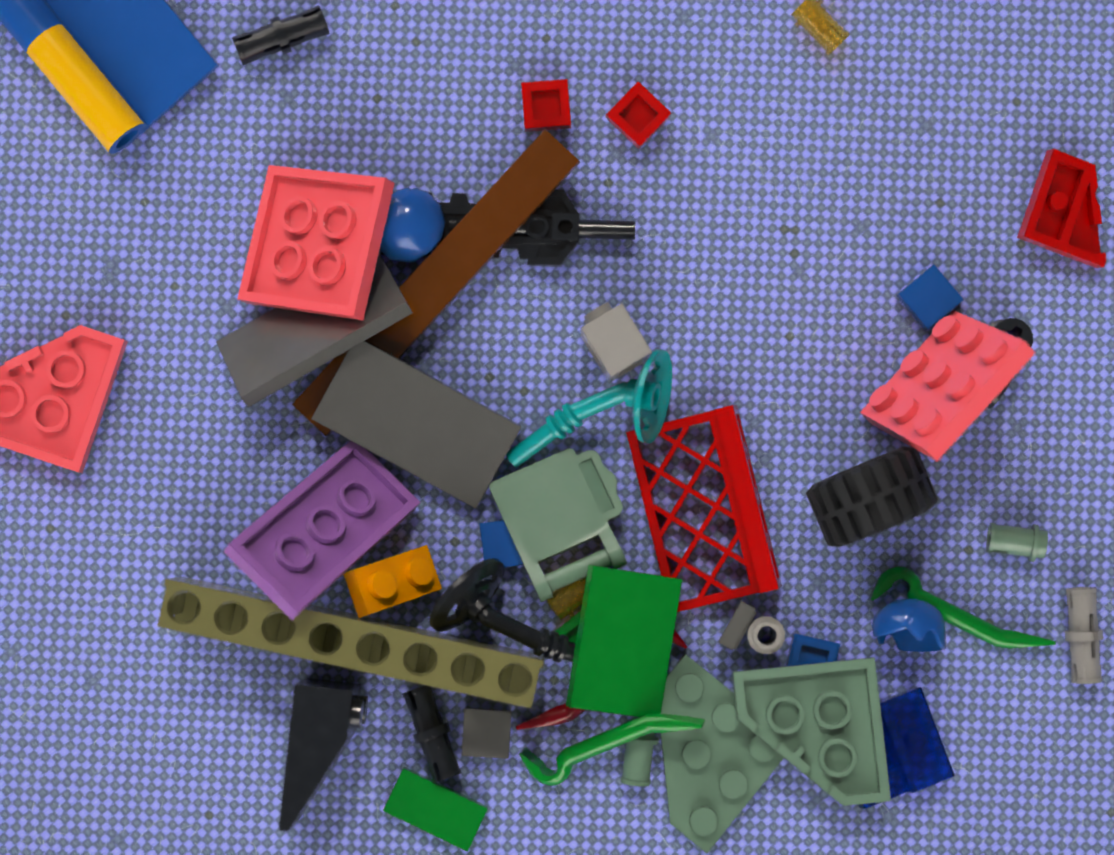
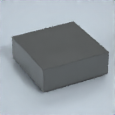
M741 601L718 642L731 650L736 649L757 613L755 612L756 609Z
M465 708L462 756L509 759L512 710Z

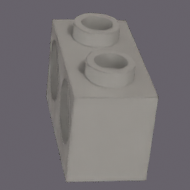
M609 302L604 303L584 316L586 319L584 323L586 325L581 327V338L609 383L646 362L652 354L651 349L622 303L613 309Z

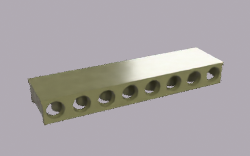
M187 577L165 579L164 586H166L157 626L532 708L540 668H543L545 659L543 655L537 656L531 652L366 616L358 618L356 614L311 604L296 618L291 620L265 594Z

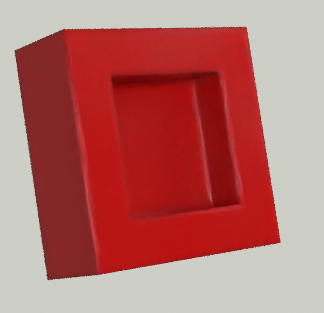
M567 79L521 83L525 132L571 128Z
M637 82L606 114V119L640 149L671 117L672 113L640 82Z

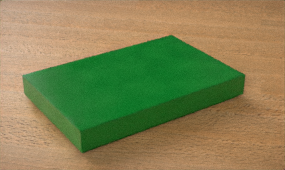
M588 564L566 706L635 717L647 714H661L682 579Z

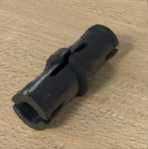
M318 5L280 20L279 16L270 19L271 24L248 33L233 36L232 39L242 65H246L259 58L282 51L283 55L292 52L291 47L330 33Z
M425 685L405 692L402 695L417 733L413 735L415 743H420L429 766L432 781L436 783L462 772L454 756L447 734L451 732L449 724L443 723L431 689L432 687Z

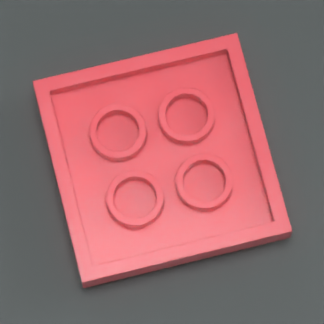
M269 165L237 300L247 304L363 321L395 183L384 177Z
M953 310L948 316L943 317L935 324L932 334L917 350L904 358L900 369L885 385L880 386L873 392L869 403L860 413L873 426L938 461L1035 355V352L1024 340Z

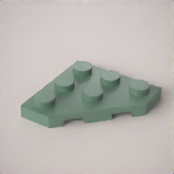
M684 654L667 675L661 714L705 719V724L702 728L661 733L669 821L672 826L704 852L708 853L784 757L737 720L734 693L688 655Z
M875 658L732 672L737 720L843 806L891 801Z

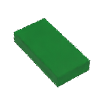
M403 767L383 811L468 852L488 810V806L438 782L433 783L431 779Z

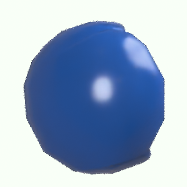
M408 187L394 192L390 202L380 251L390 260L414 263L434 250L442 239L446 224L440 203L427 191L418 188L410 189Z
M919 599L895 600L880 609L873 618V635L877 637L879 644H884L885 637L891 635L900 651L928 652L946 649L944 618L941 612L927 601Z

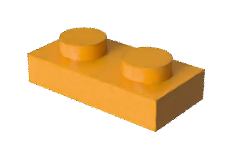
M427 545L343 574L358 618L442 589Z

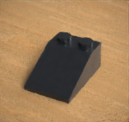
M305 678L295 684L279 831H289L301 818L357 728H361V724H365L368 696L360 695L362 684Z

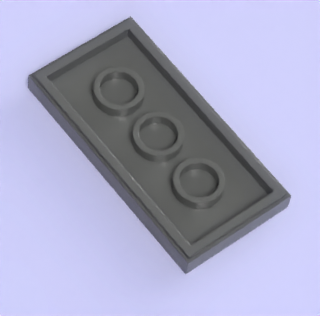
M379 253L363 321L274 308L216 341L241 399L247 407H250L413 312Z
M366 340L349 349L311 418L474 508H477L521 429V425Z

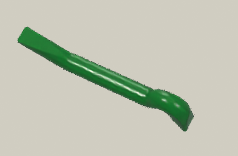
M903 566L889 568L879 576L869 597V600L874 601L889 590L895 581L901 579L906 582L908 587L905 595L907 599L927 601L941 612L945 622L993 646L1013 649L1056 645V641L1001 629L923 590L918 576L911 569Z
M647 714L566 747L556 758L557 770L547 768L545 763L526 747L523 748L519 755L534 779L548 786H556L563 783L569 777L574 764L650 733H666L702 728L705 724V719L671 714Z

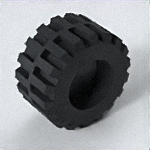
M908 446L893 450L813 484L806 492L827 545L837 547L862 540L917 517L932 509L939 500L918 450Z

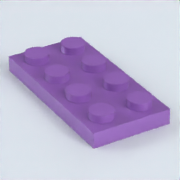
M349 441L227 545L224 553L293 620L417 508L420 501L367 449L353 441Z

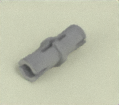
M1096 587L1066 588L1069 630L1065 631V641L1070 643L1071 683L1092 684L1102 682L1099 640H1103V630L1098 628Z

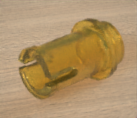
M805 0L791 14L797 21L794 25L797 28L801 25L829 56L850 33L845 31L821 6L824 2L823 0Z
M586 577L553 591V597L546 600L560 620L566 616L573 618L575 616L573 611L582 605Z

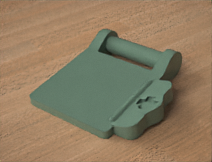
M568 448L490 483V492L540 602L552 598L553 591L586 577L588 564L602 567L612 565L614 569L627 565L623 551L608 521L619 517L623 509L622 502L617 495L616 476L603 465L601 457L596 451L587 450L576 455L573 449ZM599 537L604 549L544 575L539 565L540 562Z

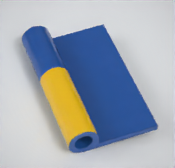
M0 0V22L109 154L119 152L130 145L219 67V64L166 0Z

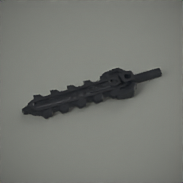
M555 189L493 258H499L502 249H518L520 259H528L527 265L561 267L579 244L580 238L635 240V221L580 220V213L577 212L564 190ZM453 193L449 203H440L446 224L439 244L476 205L469 203L467 194Z

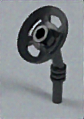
M491 558L484 560L463 573L442 594L431 612L429 623L437 632L453 629L471 619L474 623L480 622L533 649L534 655L541 656L543 654L544 658H552L553 661L558 663L563 659L573 662L576 643L570 642L567 635L561 634L559 636L555 631L549 633V630L546 628H541L538 631L493 609L495 603L491 599L498 590L505 572V566L499 559ZM456 603L458 606L455 610V613L453 615L448 616L451 609Z

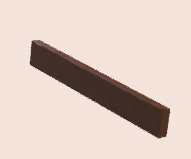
M545 129L399 287L413 313L368 338L366 341L400 359L578 166L580 161ZM348 351L335 357L292 404L325 436H329L332 430L311 418Z

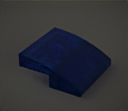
M917 687L881 699L880 708L890 797L893 798L906 792L914 793L954 777L953 769L922 688ZM881 802L858 804L859 808L866 809Z

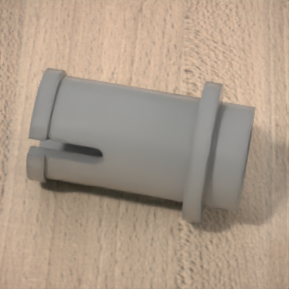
M762 616L755 619L749 625L747 639L755 651L761 654H771L782 647L785 640V631L777 619L770 616ZM769 626L771 629L770 639L766 642H760L758 640L759 630L762 627Z

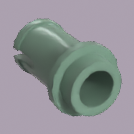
M990 523L986 539V552L1027 556L1029 562H1034L1036 558L1044 559L1047 551L1048 532L1046 530H1039V526L1035 524L1029 529Z
M655 733L647 734L625 744L621 783L632 786L650 785L653 745H657L659 742V738L655 736Z

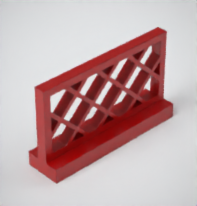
M730 405L664 422L658 435L672 443L673 446L660 467L644 458L635 430L626 432L661 576L677 578L683 567L707 581L698 597L679 601L677 612L779 589L782 583L738 406ZM710 421L714 441L706 455L703 456L683 444L682 441L691 426ZM683 428L677 439L665 433ZM678 448L701 461L688 485L665 471ZM716 449L721 466L710 460ZM706 465L723 474L725 487L716 502L693 488ZM646 467L656 472L651 482L649 481ZM661 476L684 489L671 513L657 505L654 501L652 491ZM689 493L712 506L711 511L699 530L676 516ZM727 494L732 511L721 505ZM717 511L732 518L735 522L737 532L728 547L704 533ZM658 513L667 517V520L665 521L662 528L660 525ZM672 522L696 535L682 558L668 550L665 546L663 537ZM700 539L724 552L711 575L688 562ZM738 540L743 557L733 551ZM729 556L746 566L750 585L732 589L715 579ZM669 558L679 563L673 574ZM712 584L722 590L721 592L706 595Z

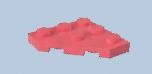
M79 325L63 333V336L24 352L0 366V446L78 473H83L128 341Z

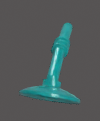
M660 349L653 351L643 365L638 379L631 378L628 382L617 384L572 405L567 402L563 404V410L559 408L555 410L554 416L550 414L546 417V424L507 452L508 460L513 466H520L556 438L563 440L567 437L566 432L569 434L574 432V426L577 428L582 426L583 419L625 402L626 406L632 407L633 424L638 440L646 444L652 443L661 431L670 402L672 363L668 352ZM654 362L655 367L650 372H648L651 363ZM640 418L645 425L642 429L640 428Z

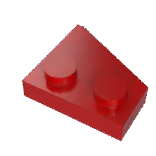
M1056 149L1047 150L1017 238L1094 268H1103L1106 264V253H1101L1098 224H1102L1100 205L1096 200L1098 183L1095 164Z

